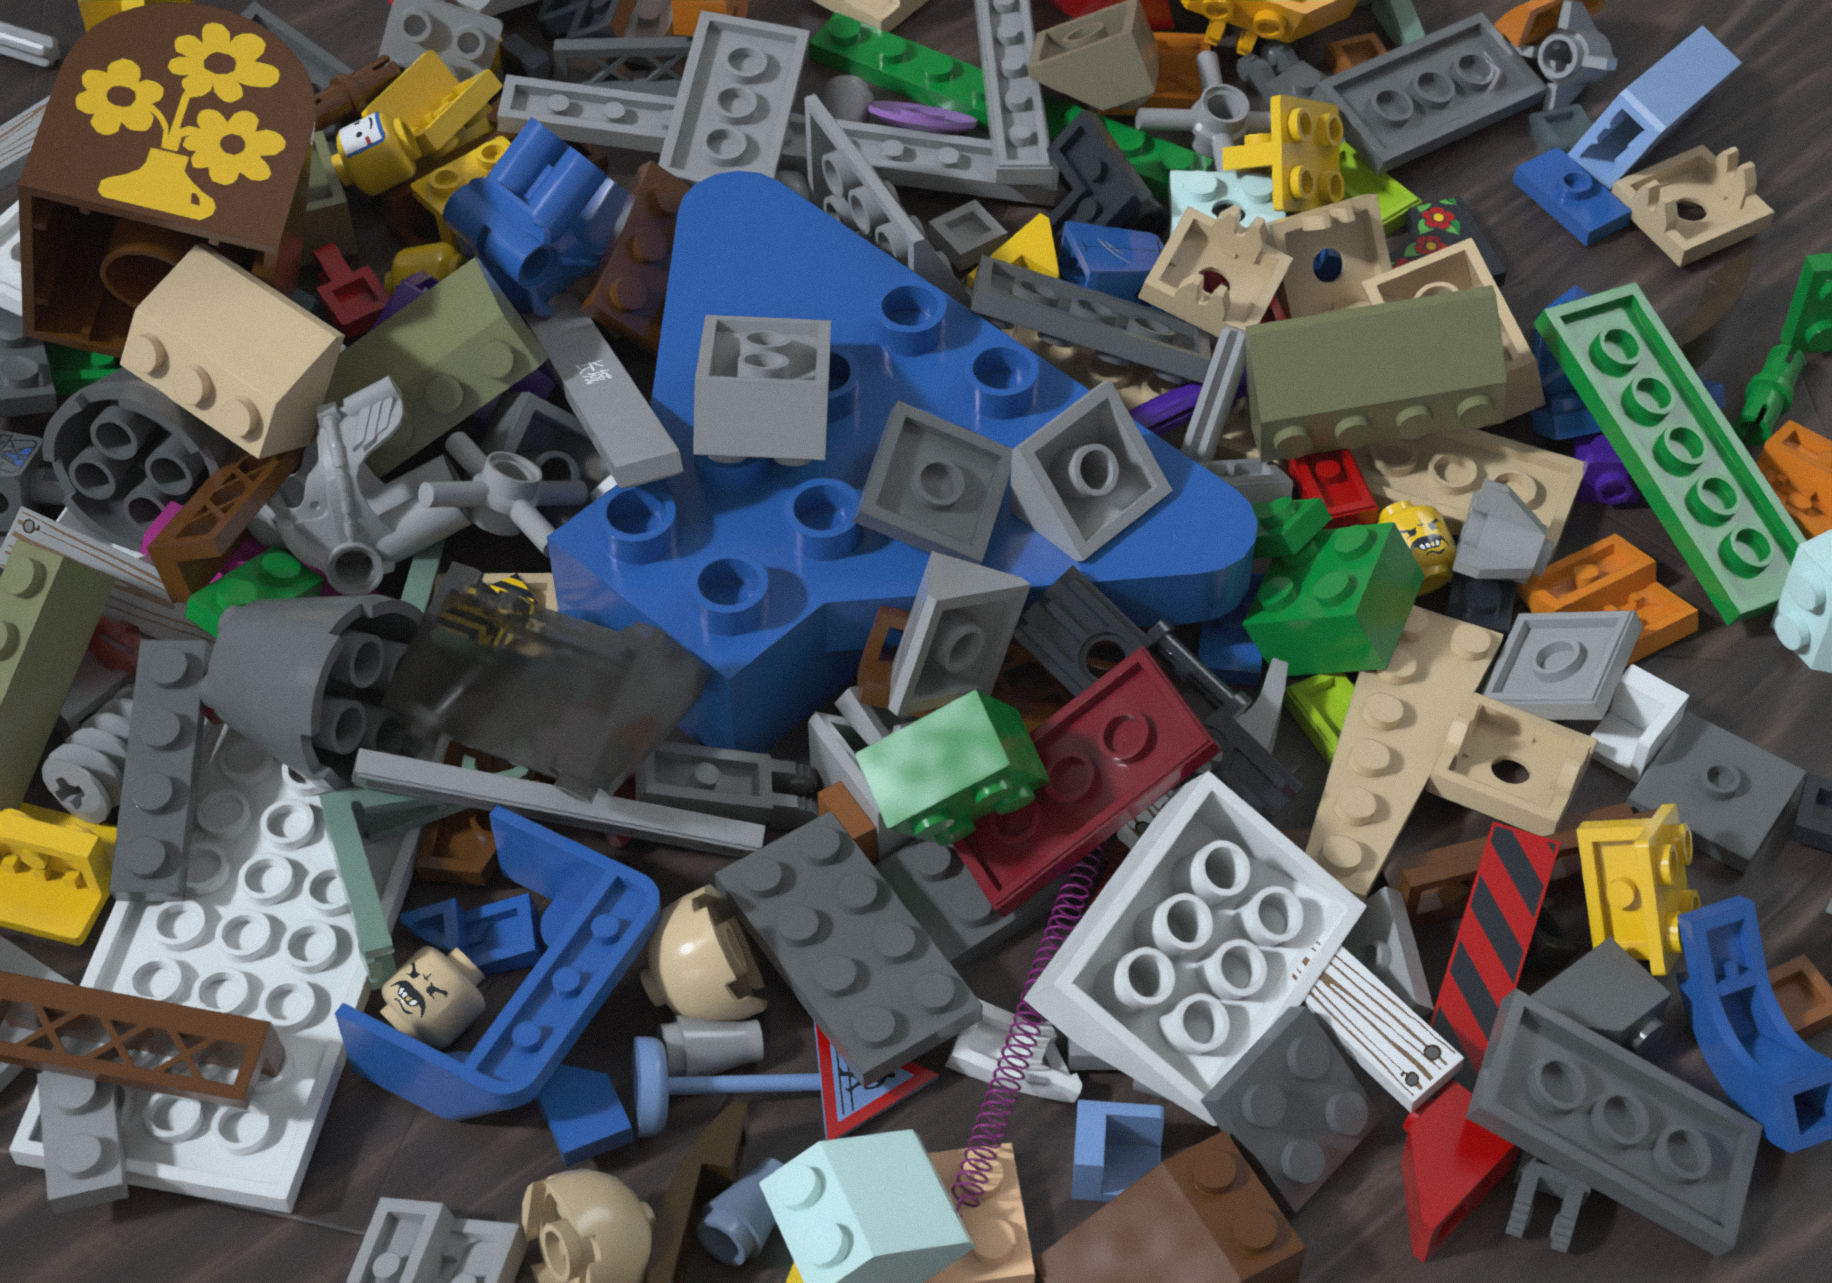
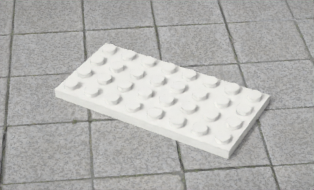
M207 707L184 901H116L80 986L265 1020L272 1023L286 1052L277 1077L260 1074L248 1110L117 1085L127 1184L291 1213L348 1057L335 1012L342 1003L364 1012L372 988L366 969L360 959L359 943L326 833L319 795L331 791L321 789L225 724L217 716L214 709ZM429 731L415 759L443 764L451 735ZM427 824L371 844L367 838L362 839L390 936L415 870ZM65 1036L60 1038L67 1053L85 1056L105 1045ZM133 1049L128 1051L135 1066L147 1069H154L173 1058ZM120 1056L111 1060V1062L124 1064ZM201 1062L196 1064L204 1080L234 1085L239 1071L238 1069ZM189 1069L178 1074L193 1077ZM37 1084L9 1151L16 1164L45 1169Z

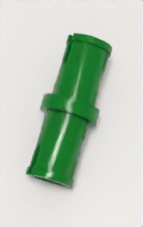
M1779 344L1774 346L1769 351L1761 372L1752 377L1744 393L1746 402L1739 416L1736 417L1732 428L1741 441L1749 426L1754 428L1747 442L1749 446L1764 445L1771 437L1779 416L1784 415L1795 398L1793 387L1805 368L1806 359L1802 351L1797 349L1791 362L1787 363L1785 360L1792 345Z

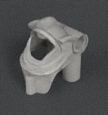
M390 375L344 398V406L341 408L338 407L335 401L316 407L319 428L316 429V438L303 451L299 469L284 481L247 525L251 534L262 545L268 547L277 545L281 549H289L299 560L322 570L326 574L329 584L337 592L346 596L370 593L378 587L383 574L395 570V563L473 524L467 515V507L425 508L420 504L418 491L423 482L461 481L453 465L444 454L387 484H384L376 477L365 463L366 458L394 435L403 420L404 404L402 392Z

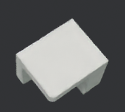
M1631 664L1621 676L1610 711L1590 735L1598 739L1592 758L1638 784L1681 721L1690 695Z

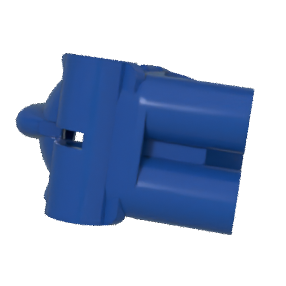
M531 116L485 178L478 177L472 179L468 184L458 188L449 197L444 207L443 221L457 235L458 245L462 254L469 261L476 256L479 258L517 313L527 314L534 312L540 318L549 319L552 316V308L547 305V302L556 294L569 288L578 277H587L597 270L628 192L611 180L596 165Z

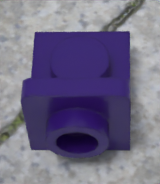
M1604 433L1572 437L1569 446L1570 457L1585 461L1583 478L1576 502H1600L1608 505L1638 503L1641 491Z

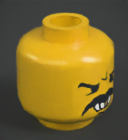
M1408 500L1391 504L1379 512L1377 515L1378 523L1395 522L1425 575L1417 597L1432 593L1447 584L1453 575L1451 569L1454 565L1457 546L1441 513L1435 507L1429 505L1413 506L1411 501Z

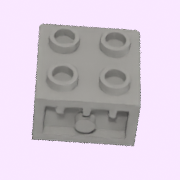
M393 0L378 57L383 54L388 55L390 62L394 60L401 73H403L423 53L434 50L458 82L461 83L489 68L491 70L503 29V22L441 0Z

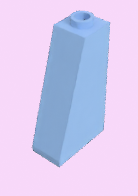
M1702 25L1626 87L1567 155L1610 191L1615 181L1624 178L1706 102L1742 62Z

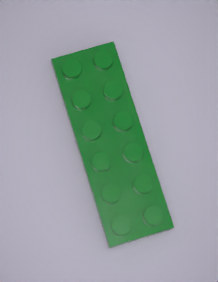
M1630 283L1544 309L1533 323L1727 626L1776 609L1797 548L1807 540L1637 283Z

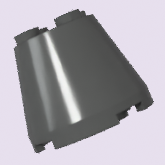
M122 367L78 390L68 398L47 424L43 437L42 453L43 461L52 463L55 474L67 493L62 502L69 511L86 527L104 539L118 546L140 552L144 533L169 502L174 501L184 506L213 472L219 470L225 464L230 453L238 445L172 401L159 389Z
M377 594L256 600L244 606L231 605L221 614L218 622L219 636L211 653L208 673L200 685V699L204 706L214 709L217 716L225 724L321 789L337 792L341 789L357 787L354 786L351 780L355 760L360 748L414 759L417 757L429 734L436 714L441 689L442 663L431 661L428 638L425 632L431 622L419 608L406 601Z

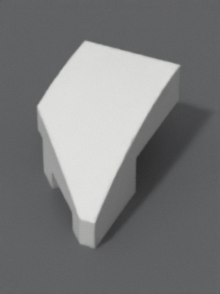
M978 999L983 1005L982 1020L957 1034L945 1067L990 1083L994 1079L993 1071L998 1068L997 1060L1002 1057L1001 1049L1006 1046L1005 1038L1010 1035L1009 1027L1014 1024L1013 1016L1015 1014ZM1020 1016L1016 1018V1022H1027ZM1046 1021L1040 1026L1036 1025L1041 1030V1034L1032 1036L1037 1041V1045L1028 1047L1033 1052V1056L1024 1058L1029 1063L1027 1069H1019L1025 1074V1079L1015 1080L1021 1086V1090L1017 1092L1074 1103L1083 1085L1077 1073L1070 1075L1054 1044L1058 1036L1050 1021ZM1019 1025L1022 1029L1028 1032H1038L1037 1029L1031 1026ZM1016 1026L1012 1030V1033H1023ZM1015 1036L1024 1043L1034 1044L1033 1040L1027 1037ZM1010 1037L1008 1041L1009 1044H1019L1012 1037ZM1011 1047L1013 1050L1020 1054L1030 1055V1053L1023 1048ZM1008 1048L1004 1052V1055H1015ZM1007 1058L1009 1061L1016 1065L1026 1066V1064L1021 1060L1015 1058ZM1004 1059L1000 1063L1001 1067H1013L1010 1064H1008ZM1003 1069L1009 1075H1012L1014 1077H1022V1075L1016 1071ZM1000 1070L996 1073L997 1078H1008ZM1000 1080L1007 1087L1018 1088L1014 1083ZM996 1081L993 1083L994 1085L1000 1086Z

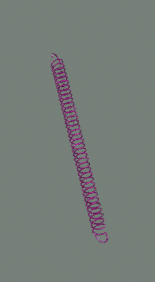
M1105 840L1104 845L1096 847L1101 851L1100 855H1093L1091 853L1086 855L1095 859L1098 862L1097 865H1090L1079 860L1080 863L1074 864L1066 870L1067 876L1064 877L1063 886L1059 889L1060 896L1055 900L1056 906L1052 909V917L1048 920V928L1044 931L1045 938L1040 941L1041 948L1036 953L1037 959L1033 962V970L1029 973L1030 980L1025 983L1026 991L1021 994L1022 1002L1017 1005L1018 1013L1013 1016L1014 1024L1009 1027L1010 1035L1005 1038L1006 1046L1001 1049L1002 1057L997 1060L998 1068L993 1071L994 1079L989 1083L990 1091H987L985 1094L986 1102L981 1105L982 1113L977 1116L978 1125L974 1126L972 1130L974 1136L968 1140L970 1148L964 1152L965 1160L960 1163L961 1172H958L955 1178L957 1183L951 1187L953 1196L958 1200L956 1207L958 1214L961 1204L969 1207L980 1206L979 1200L971 1195L962 1194L959 1198L955 1194V1188L958 1185L972 1195L984 1194L981 1186L972 1182H960L959 1176L964 1174L971 1181L980 1184L989 1182L985 1174L975 1170H964L963 1165L965 1162H968L979 1171L990 1172L993 1170L992 1165L987 1161L978 1158H968L967 1154L972 1150L974 1154L986 1160H995L997 1158L994 1151L988 1148L997 1149L1001 1147V1143L994 1137H1003L1005 1131L997 1125H1008L1009 1120L1002 1114L1013 1113V1108L1005 1102L1014 1103L1017 1101L1015 1094L1010 1091L1016 1092L1021 1090L1020 1084L1015 1080L1025 1079V1074L1019 1069H1027L1029 1067V1063L1024 1058L1033 1056V1052L1028 1047L1037 1045V1041L1032 1036L1040 1035L1041 1030L1036 1025L1045 1023V1019L1040 1013L1028 1006L1027 1002L1023 1000L1026 993L1029 992L1028 985L1030 983L1034 985V981L1038 979H1032V974L1035 972L1040 976L1041 974L1038 971H1044L1047 967L1042 960L1053 959L1054 956L1045 949L1058 951L1061 948L1049 939H1060L1065 942L1068 938L1058 934L1052 928H1062L1072 932L1071 929H1074L1078 924L1076 919L1083 916V913L1080 911V908L1086 907V902L1083 898L1090 896L1087 888L1094 885L1091 878L1097 876V871L1094 868L1101 865L1098 858L1104 856L1102 848L1108 845L1107 840ZM1075 866L1090 868L1094 871V874H1083ZM1071 868L1076 872L1075 874H1069ZM1071 876L1086 878L1090 881V885L1079 884ZM1069 878L1074 884H1066V880ZM1067 887L1081 888L1087 892V895L1075 894ZM1065 888L1070 894L1062 895L1063 889ZM1064 897L1077 898L1083 902V905L1071 904ZM1060 899H1062L1066 903L1058 905ZM1060 907L1075 909L1079 912V916L1069 915L1062 911ZM1056 909H1058L1063 915H1055ZM1056 918L1070 919L1076 923V926H1067ZM1054 919L1059 925L1051 926V921ZM1051 930L1056 936H1047V932ZM1045 940H1047V942L1052 946L1044 947L1043 944ZM1043 951L1049 957H1040V952ZM1039 961L1045 968H1036V963ZM1024 1004L1030 1011H1020V1007ZM1023 1014L1035 1015L1039 1017L1042 1021L1034 1022L1026 1018ZM1020 1015L1027 1022H1016V1018ZM1019 1025L1031 1026L1037 1029L1038 1032H1028L1022 1029ZM1016 1026L1023 1033H1012V1030ZM1015 1036L1027 1037L1033 1040L1034 1044L1024 1043ZM1012 1037L1019 1044H1009L1008 1041ZM1011 1047L1023 1048L1030 1053V1055L1020 1054L1013 1050ZM1008 1048L1015 1055H1004V1052ZM1007 1058H1015L1021 1060L1026 1064V1066L1016 1065L1009 1061ZM1004 1059L1008 1064H1010L1013 1067H1001L1000 1063ZM1003 1069L1016 1071L1020 1073L1022 1077H1014L1012 1075H1009ZM1000 1070L1008 1078H997L996 1073ZM1000 1080L1014 1083L1018 1088L1007 1087ZM996 1081L1004 1089H993L992 1084ZM995 1092L1009 1094L1014 1100L1005 1099ZM992 1093L1002 1101L988 1100V1096ZM991 1103L1004 1105L1008 1107L1010 1111L1000 1110L993 1106ZM988 1104L997 1112H985L984 1107ZM984 1115L987 1120L994 1124L980 1123V1118ZM987 1115L999 1116L1005 1119L1006 1122L995 1121ZM983 1126L996 1128L999 1131H1001L1002 1134L990 1132ZM980 1127L991 1136L976 1135V1129ZM979 1138H987L993 1140L998 1145L994 1146L987 1144ZM976 1139L979 1143L988 1148L980 1146L972 1147V1141ZM975 1149L987 1151L994 1157L984 1156ZM971 1161L983 1163L987 1165L989 1169H984L979 1166H976ZM967 1173L980 1175L985 1181L977 1180ZM963 1185H970L976 1187L981 1192L971 1191ZM964 1197L972 1199L977 1204L965 1202L963 1199Z

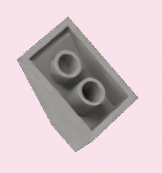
M705 315L695 375L693 454L708 455L711 460L720 463H738L744 461L747 457L773 458L775 462L786 466H802L809 464L812 460H825L831 320Z

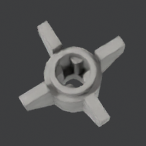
M1573 0L1562 1L1558 28L1562 29L1553 31L1545 38L1541 45L1525 44L1516 48L1510 43L1520 56L1538 58L1539 66L1545 77L1553 82L1547 84L1548 90L1546 91L1544 111L1563 112L1586 85L1598 82L1606 75L1608 70H1616L1618 59L1612 54L1611 44L1605 35L1597 31L1583 2Z
M1485 478L1480 492L1475 490L1470 500L1466 520L1457 541L1456 557L1451 572L1452 574L1453 572L1461 573L1475 579H1497L1525 585L1531 574L1542 577L1550 560L1554 542L1545 539L1547 525L1539 520L1511 487Z

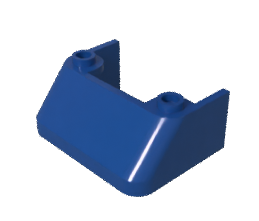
M499 805L495 806L489 816L501 875L553 901L544 912L540 921L542 942L547 949L473 1051L444 1054L345 1003H342L335 1012L352 1072L443 1119L452 1121L466 1120L517 1108L533 1100L540 1093L653 935L662 915L658 888L648 876Z

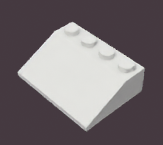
M1207 771L1172 793L1023 1000L1078 1046L1212 1126H1216V1122L1200 1100L1290 1006L1301 1005L1367 906L1216 776ZM1325 930L1328 932L1327 936L1290 989L1286 983Z

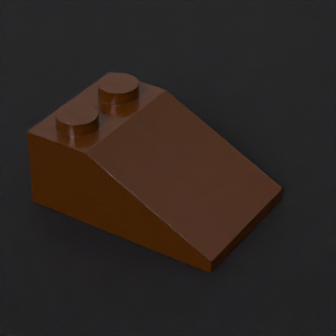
M1224 1130L1161 1162L1033 1260L1035 1274L1041 1283H1298L1306 1247Z

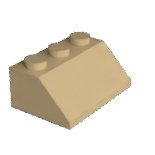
M1472 237L1362 282L1363 290L1371 305L1493 285L1497 298L1508 382L1503 422L1546 405L1537 361ZM1499 423L1486 425V427H1491Z
M202 243L195 245L135 309L120 365L143 381L159 389L172 401L256 458L262 459L310 445L318 420L316 407L323 405L345 335L210 246Z

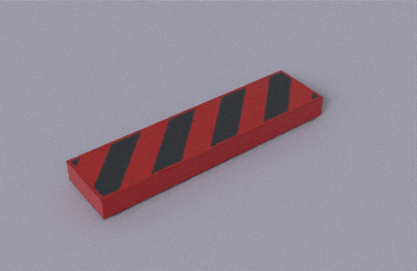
M1494 821L1492 823L1429 1024L1434 1031L1464 1057L1462 1070L1433 1094L1439 1097L1454 1081L1473 1094L1501 1000L1517 988L1559 851L1560 841Z

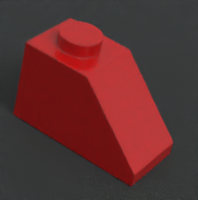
M1456 1081L1436 1100L1429 1097L1415 1111L1409 1113L1403 1124V1130L1408 1135L1401 1158V1169L1412 1254L1423 1263L1435 1253L1514 1169L1520 1150L1518 1146L1465 1118L1472 1093Z

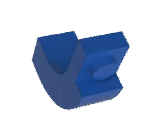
M1737 895L1678 915L1677 918L1687 965L1686 971L1675 974L1680 996L1690 1027L1703 1057L1732 1105L1741 1114L1763 1125L1761 1135L1790 1154L1832 1139V1059L1813 1050L1801 1040L1780 1009L1768 977L1754 901Z

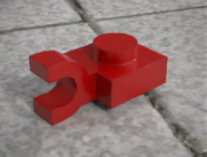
M334 242L314 250V260L322 270L321 273L317 274L321 286L317 287L316 290L319 304L337 330L345 335V341L369 331L391 296L368 265L352 272Z

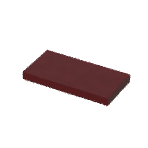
M1142 645L1029 733L1051 781L1033 790L1035 799L1014 812L998 815L995 810L973 822L976 827L973 833L951 844L994 910L1005 918L1220 753L1222 749L1152 654Z

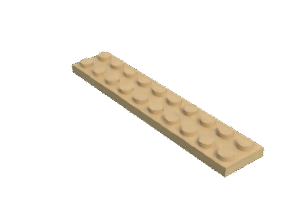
M1016 324L1013 329H1001V331L1090 391L1101 382L1111 380L1127 410L1184 385L1164 380L1153 373V367L1130 361L1128 366L1109 363L1099 358L1095 354V349L1073 343L1069 348L1049 344L1037 336L1038 331ZM1211 350V359L1214 353L1213 350ZM1246 396L1238 399L1237 406L1230 409L1213 458L1214 461L1259 458L1246 410ZM1190 422L1159 437L1176 449L1181 450ZM1468 428L1429 434L1417 439L1405 438L1350 449L1379 508V512L1391 504L1404 500L1411 501L1413 506L1429 505L1435 507L1441 513L1450 533L1460 536L1466 520L1472 495L1475 490L1480 492L1485 478L1511 487L1539 520L1547 525L1545 539L1554 542V548L1548 564H1551L1577 498L1583 478L1585 462L1478 429ZM1282 459L1272 461L1290 477Z

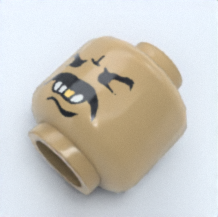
M430 946L422 947L382 986L383 999L387 1005L380 1013L397 1030L434 1049H446L483 1014L486 1003L476 986L485 976L457 947L448 956H445L436 948Z

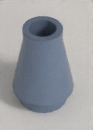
M773 1158L763 1159L753 1171L703 1206L701 1210L702 1220L697 1225L696 1232L703 1247L713 1257L725 1264L739 1266L746 1259H753L760 1255L776 1220L759 1182L784 1166L782 1162Z

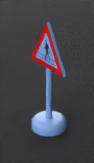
M815 1021L814 1029L819 1073L668 1077L667 1057L662 1042L650 1036L635 1037L631 1058L633 1127L637 1138H651L661 1134L667 1122L669 1095L821 1091L826 1140L840 1139L938 1079L939 1074L910 1061L863 1088Z

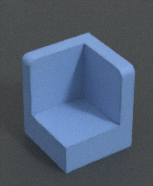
M1078 1100L1072 1199L1110 1202L1161 1163L1165 1108L1160 1105Z

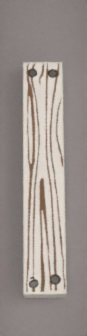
M1170 790L1117 831V837L1130 850H1132L1174 792L1173 790ZM1325 930L1286 983L1290 989L1327 936L1328 932ZM1340 945L1300 1006H1307L1324 1032L1412 1113L1462 1070L1464 1057Z

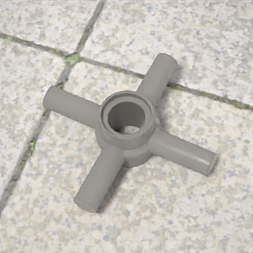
M1204 51L1196 57L1202 90L1201 98L1194 103L1191 109L1138 108L1135 119L1136 129L1188 131V140L1192 148L1201 155L1214 158L1216 172H1230L1223 171L1222 148L1236 146L1246 133H1271V112L1249 111V101L1245 94L1231 85L1223 84L1218 55L1214 51Z
M464 432L452 434L446 441V450L473 478V481L423 482L418 491L420 504L425 508L468 507L467 515L478 527L502 536H514L522 531L546 557L550 558L547 536L556 529L536 507L583 505L588 495L585 483L580 480L541 481V470L530 460L514 453L502 451L490 453L487 457Z

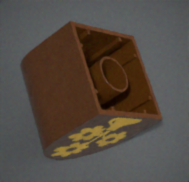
M158 3L135 7L115 14L92 27L73 45L58 73L18 183L23 336L121 359L135 309L195 245L202 243L210 246L290 300H293L301 269L316 120V101L311 80L304 66L281 39L260 24L221 8L194 3Z

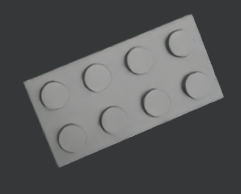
M701 10L658 165L690 187L712 175L732 171L762 173L776 180L809 46L810 30Z

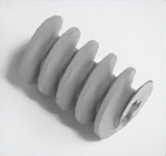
M127 684L114 694L113 699L98 709L97 714L87 719L79 730L65 740L63 745L49 754L42 767V778L47 789L68 812L84 822L99 824L110 816L112 808L120 805L135 684Z

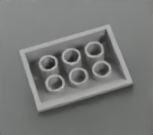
M815 94L804 97L809 202L970 309L973 290L970 287H963L957 280L945 253L941 250L936 252L927 240L919 219L915 215L909 216L899 203L897 192L892 183L888 180L883 181L868 160Z

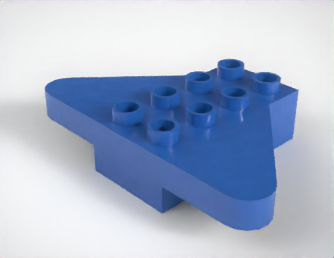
M732 171L712 175L696 183L683 196L678 211L651 399V409L679 449L684 472L627 489H622L615 485L547 536L562 635L701 746L763 754L857 676V669L880 605L909 611L913 607L930 553L853 522L888 416L898 400L1013 449L1090 390L780 181L762 173ZM705 315L831 320L825 460H812L809 464L802 466H786L775 462L773 458L747 457L744 461L738 463H720L711 460L708 455L693 454L695 375ZM1133 420L1171 486L1172 492L1084 561L1076 562L1010 512V473L987 549L980 565L1022 577L1031 584L1020 616L1074 565L1137 627L1154 626L1163 618H1166L1173 625L1213 620L1237 608L1249 591L1258 525L1252 505L1236 488ZM889 627L881 652L885 653L891 647L899 646L904 631Z

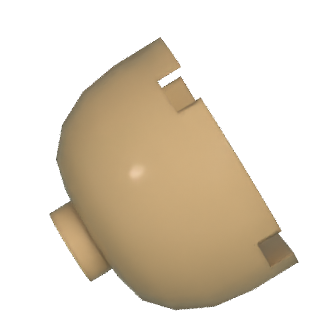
M710 884L679 898L662 910L659 924L646 943L645 951L649 965L640 969V977L648 997L656 1007L667 1003L675 1015L710 1021H743L768 1008L767 1000L755 998L751 988L755 990L765 987L754 952L736 916L723 922L713 907L725 899Z
M578 1169L557 1173L527 1186L522 1202L524 1241L527 1242L538 1238L540 1252L544 1261L531 1266L536 1283L646 1282L651 1242L657 1220L651 1207L646 1202H640L637 1195L616 1176L604 1172Z

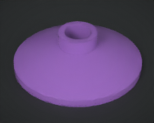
M872 101L868 105L870 113L892 127L949 135L963 133L977 127L978 120L975 117L939 107L896 101Z

